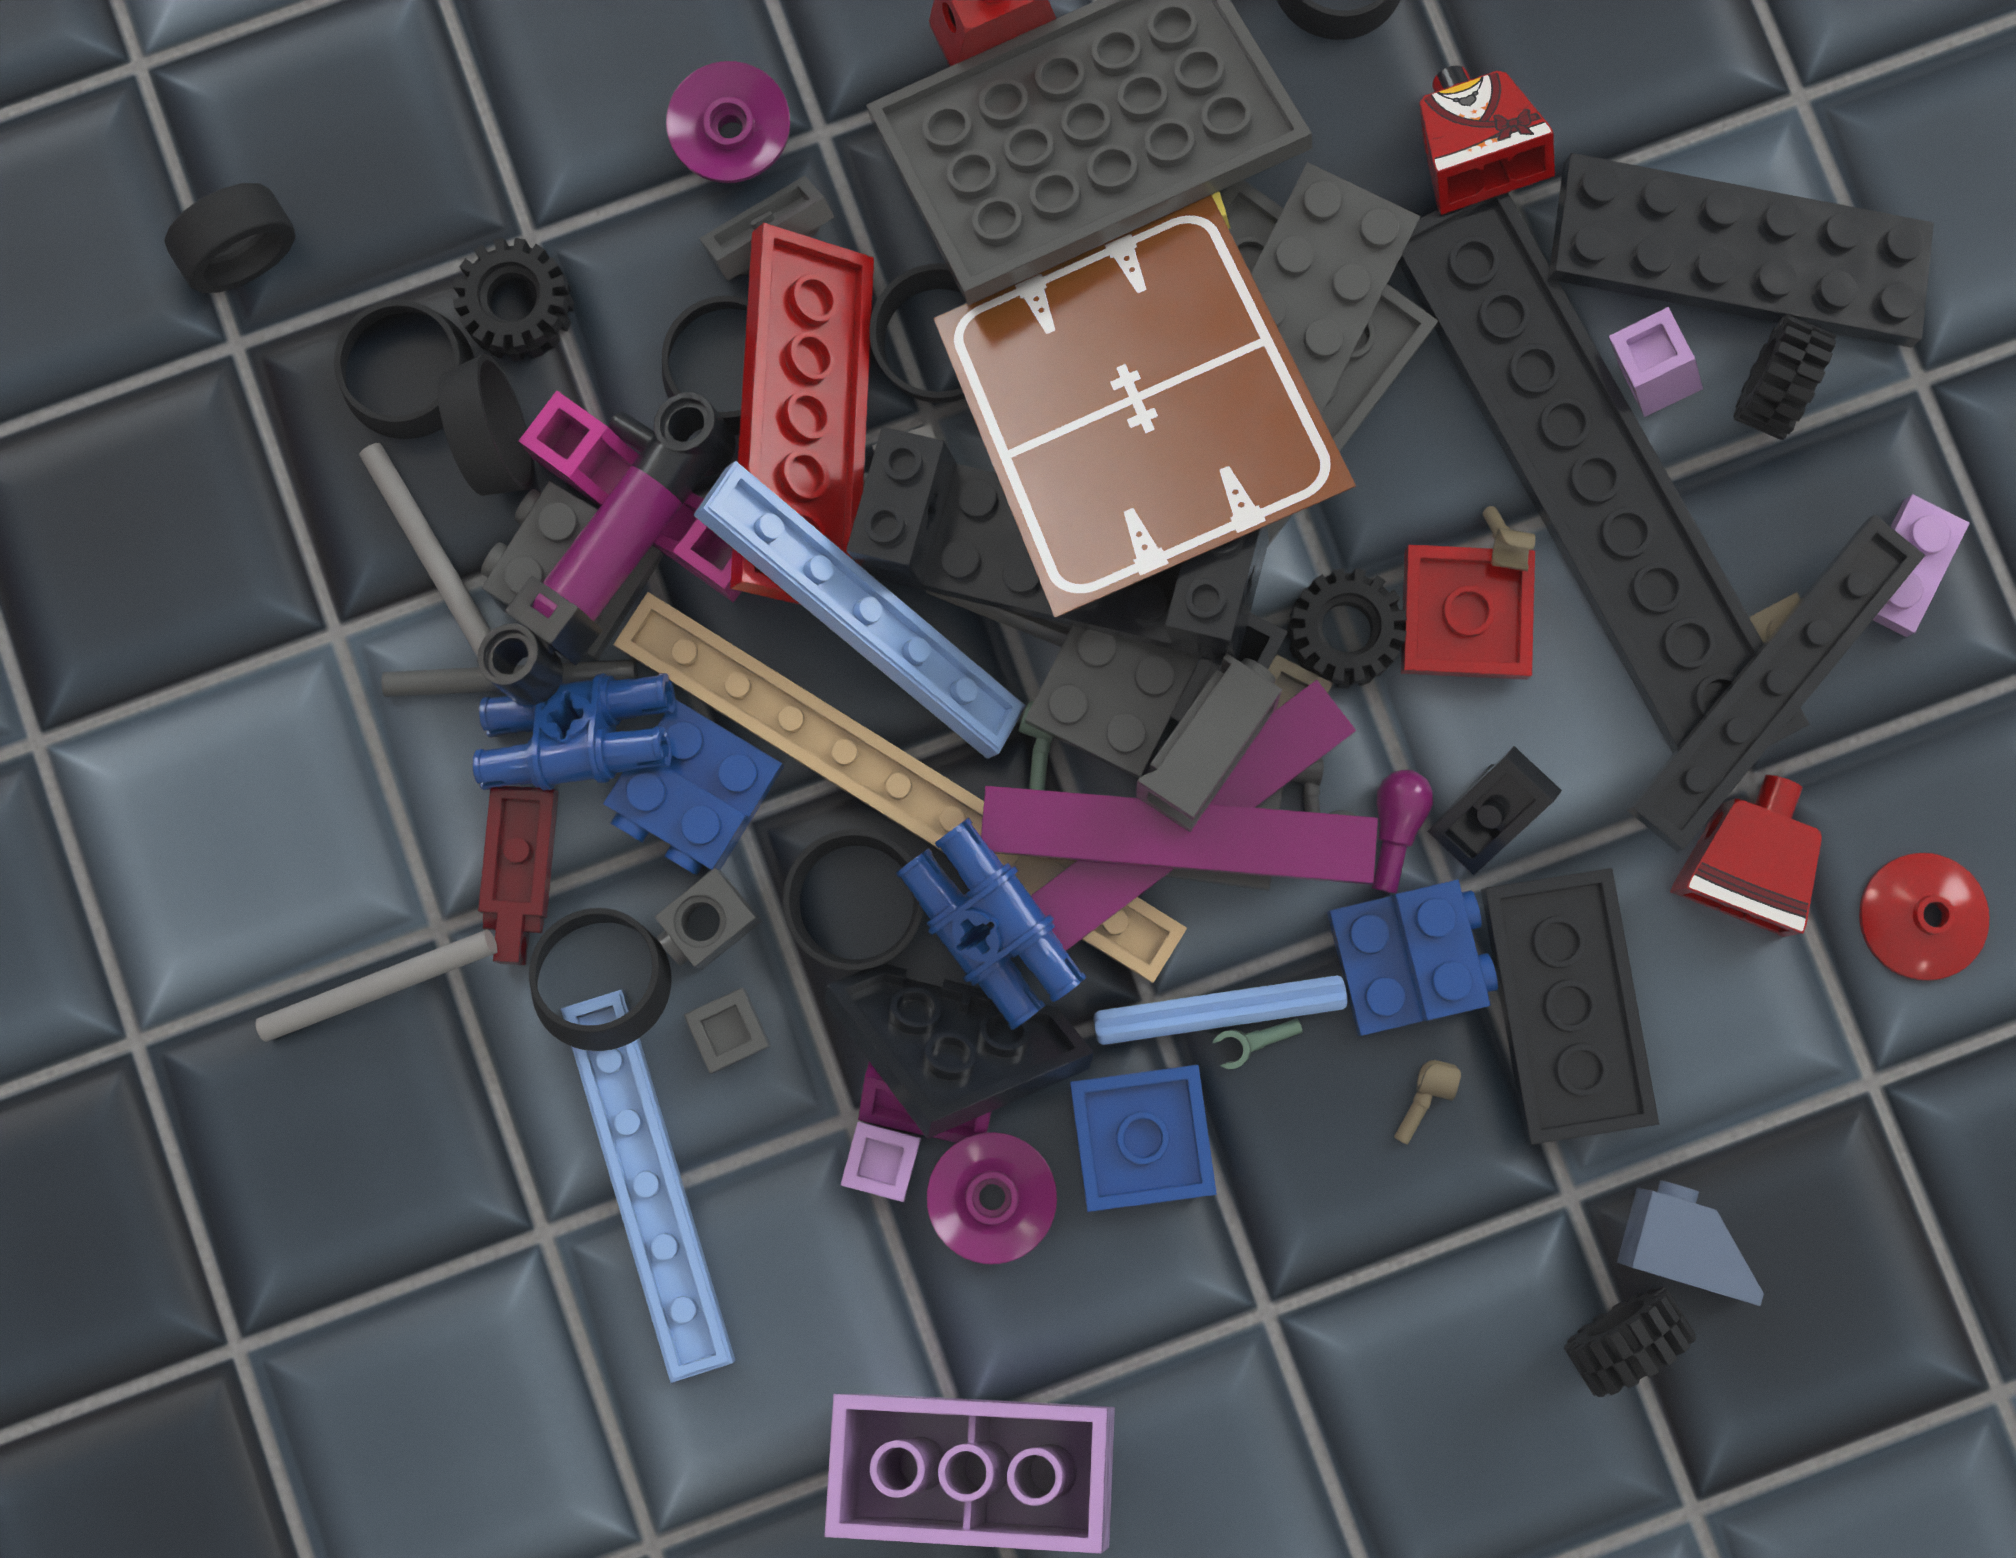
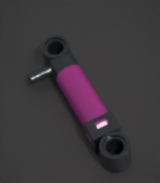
M687 392L670 397L660 406L655 416L654 431L625 412H619L611 418L609 428L622 441L641 452V454L543 583L531 576L504 612L518 624H504L494 628L484 637L478 649L477 662L480 672L489 682L512 700L523 705H536L547 701L557 692L563 679L564 668L561 658L555 652L575 666L579 663L603 631L594 621L702 478L720 472L730 463L735 453L736 440L734 434L704 396L694 392ZM702 429L701 433L695 439L688 441L689 437L695 431ZM528 657L525 665L518 672L514 673L517 664L523 658Z

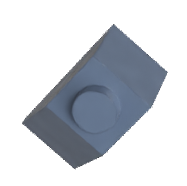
M1662 1180L1659 1182L1657 1192L1642 1188L1636 1189L1617 1263L1761 1306L1764 1295L1761 1287L1718 1211L1696 1204L1699 1191Z

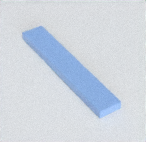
M737 461L726 467L694 513V516L985 758L988 759L999 754L1026 705Z
M623 989L561 1008L564 1020L579 1025L609 1023L631 1011L626 991ZM640 1038L625 1046L605 1051H588L572 1047L670 1383L734 1363L736 1360Z

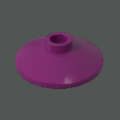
M737 61L711 63L688 75L674 91L666 115L668 138L678 159L696 175L719 183L746 181L770 168L780 157L787 144L791 125L789 107L779 85L761 69ZM734 122L742 126L741 133L734 138H725L720 134L722 127L727 123Z
M980 1133L960 1140L941 1156L932 1171L928 1183V1214L937 1235L953 1252L977 1263L1001 1264L1023 1257L1032 1251L1046 1236L1056 1212V1185L1047 1162L1030 1144L1005 1133ZM995 1184L1003 1189L1005 1200L999 1208L989 1209L981 1203L980 1191L986 1185Z

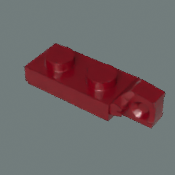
M501 786L490 789L478 912L483 913V929L496 930L497 953L493 954V962L506 965H526L529 932H543L544 918H547L559 795V792L555 789L542 790L541 788Z

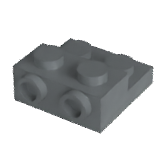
M550 481L542 493L532 489L524 497L516 511L515 521L521 524L510 544L507 546L502 542L497 543L485 558L481 574L487 577V580L482 589L494 599L509 606L531 576L543 583L596 513L597 509ZM651 546L594 621L603 631L586 654L597 661L663 558V553L656 547Z

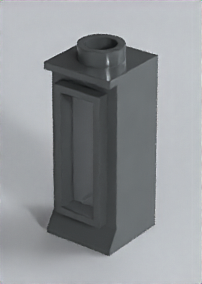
M1226 653L1222 661L1221 671L1216 670L1151 762L1149 773L1139 777L1137 780L1136 797L1191 832L1276 710L1282 689L1274 684L1276 681L1274 675L1254 660L1244 658L1240 662Z

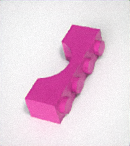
M557 390L519 439V443L533 460L599 507L639 456L608 426ZM692 492L652 545L734 603L742 591L730 589L733 548L694 516L704 498Z

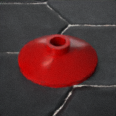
M1932 853L1904 855L1882 866L1867 883L1859 907L1861 932L1872 954L1892 972L1914 980H1938L1962 971L1974 961L1982 950L1989 930V908L1980 884L1967 869L1956 861ZM1930 903L1936 905L1942 914L1941 922L1936 927L1930 926L1924 919V909Z

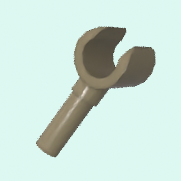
M1489 506L1485 508L1483 517L1495 540L1492 550V565L1528 571L1529 550L1534 549L1535 534L1511 530L1506 526L1496 507Z
M1430 1060L1422 1065L1419 1070L1417 1093L1413 1098L1414 1101L1394 1138L1408 1145L1427 1109H1429L1433 1096L1453 1101L1461 1078V1072L1456 1065L1438 1060Z

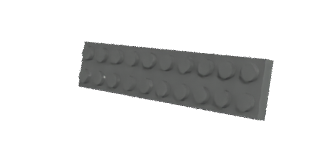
M1307 162L1251 275L1322 415L1421 216ZM1072 626L1025 718V723L1139 779L1201 656Z

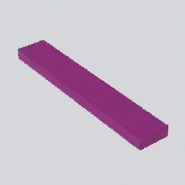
M1317 679L1274 711L1210 804L1256 808L1355 733L1356 729ZM1077 860L1031 896L1046 916L1049 914L1053 916L1054 920L1052 922L1055 927L1052 931L1067 951L1175 868Z
M985 786L981 837L995 854L1372 885L1374 883L1378 818L1210 804L1192 831L1189 832L1139 798Z

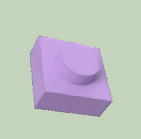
M858 1121L841 1185L904 1202L921 1138Z

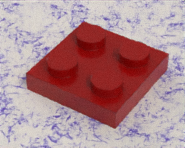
M1408 545L1404 554L1403 609H1405L1407 618L1403 624V631L1407 632L1405 642L1401 647V674L1529 679L1532 676L1535 550H1529L1528 571L1493 566L1491 563L1492 548Z

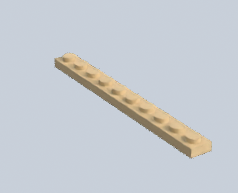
M646 593L613 644L618 650L658 675L667 673L669 680L674 685L941 852L943 851L936 846L935 842L967 818H970L973 822V827L981 836L983 800L651 593ZM995 854L1003 865L1009 863L1011 867L1015 866L1018 869L1015 875L1030 895L1077 861ZM1137 897L1082 940L1150 983H1154L1187 927Z

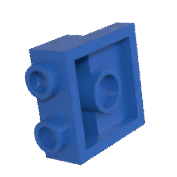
M675 699L673 714H664L658 726H664L665 733L667 732L670 738L672 757L670 765L668 767L656 766L622 772L603 804L616 811L615 816L610 822L612 825L642 843L649 832L670 844L669 849L664 855L665 857L697 876L703 865L711 870L714 868L722 869L783 770L784 765Z
M1459 879L1327 912L1358 1036L1491 1006L1488 992L1497 991L1498 989L1495 968L1488 953L1480 955L1477 953L1472 930L1482 926L1480 909L1472 890L1461 891Z

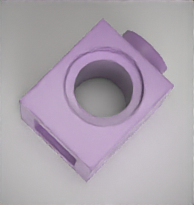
M1669 307L1609 336L1618 366L1644 417L1703 389L1695 357Z

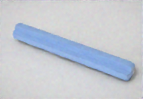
M1336 975L1099 1010L1094 1014L1093 1022L1098 1043L1107 1045L1343 1010L1347 1007V992L1343 978Z

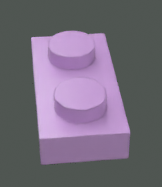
M1914 494L1904 499L1891 528L1926 556L1879 611L1873 621L1905 637L1916 632L1969 526V522Z

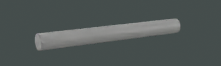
M374 443L367 446L359 453L361 460L478 657V649L484 637L491 632V629L382 444Z
M488 929L259 1017L256 1019L257 1033L263 1041L268 1042L497 953L495 938Z

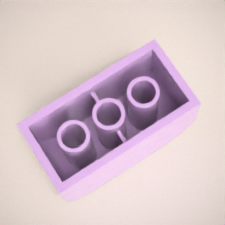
M833 1394L825 1537L1101 1554L1109 1548L1115 1407L903 1395Z

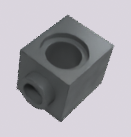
M717 868L711 870L654 916L664 928V931L657 936V939L679 966H682L689 960L694 967L704 969L762 922L725 874ZM701 906H713L720 917L719 929L710 939L697 941L691 936L688 929L690 915Z

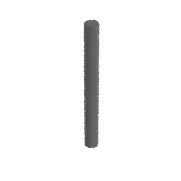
M635 659L579 662L576 666L571 662L562 663L564 670L561 684L593 680L596 674L601 673L613 676L615 680L638 678L637 662ZM517 665L514 673L518 672L524 665ZM479 667L383 672L381 679L384 697L501 691L483 676Z

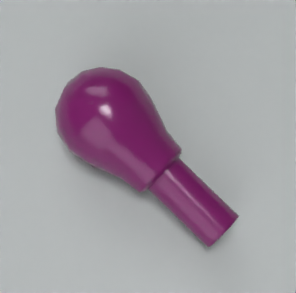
M1413 770L1391 772L1382 780L1377 790L1378 839L1382 841L1372 885L1373 889L1397 894L1407 847L1413 846L1416 834L1433 806V790L1428 779Z

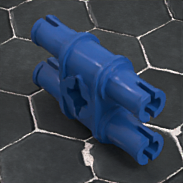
M601 673L596 674L593 680L560 684L557 692L552 697L536 705H523L512 700L509 696L483 697L479 705L481 726L484 731H487L486 735L492 738L502 734L533 732V736L527 744L490 750H476L473 756V773L477 784L480 783L482 790L532 783L536 788L552 790L556 784L592 779H595L598 783H606L614 778L617 772L656 766L668 767L672 758L671 742L668 733H665L664 726L660 725L650 729L616 732V726L623 719L661 713L673 714L675 709V692L672 681L669 680L667 673H661L658 676L615 680L613 676Z
M967 818L936 841L935 844L938 848H941L958 871L959 876L970 889L969 892L965 895L960 892L955 883L947 876L933 857L930 849L921 853L895 874L903 880L919 902L921 908L930 918V921L926 923L930 928L928 932L930 935L937 934L966 975L962 978L965 982H970L972 986L978 983L1009 1023L1010 1029L1013 1030L1035 1015L1045 1004L1042 1000H1039L1022 977L1021 972L1012 962V957L1020 956L1028 969L1033 972L1050 995L1049 998L1052 1002L1066 995L1078 986L1080 982L1085 980L1087 976L1084 972L1080 971L1063 948L1062 943L1053 933L1052 929L1055 927L1052 922L1054 920L1051 914L1046 916L1015 875L1018 869L1015 866L1011 867L1009 863L1003 865L973 827V822L970 818ZM989 922L994 923L992 927L987 926Z

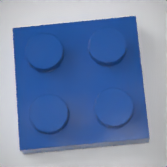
M1199 1065L1070 1081L1087 1212L1217 1195Z

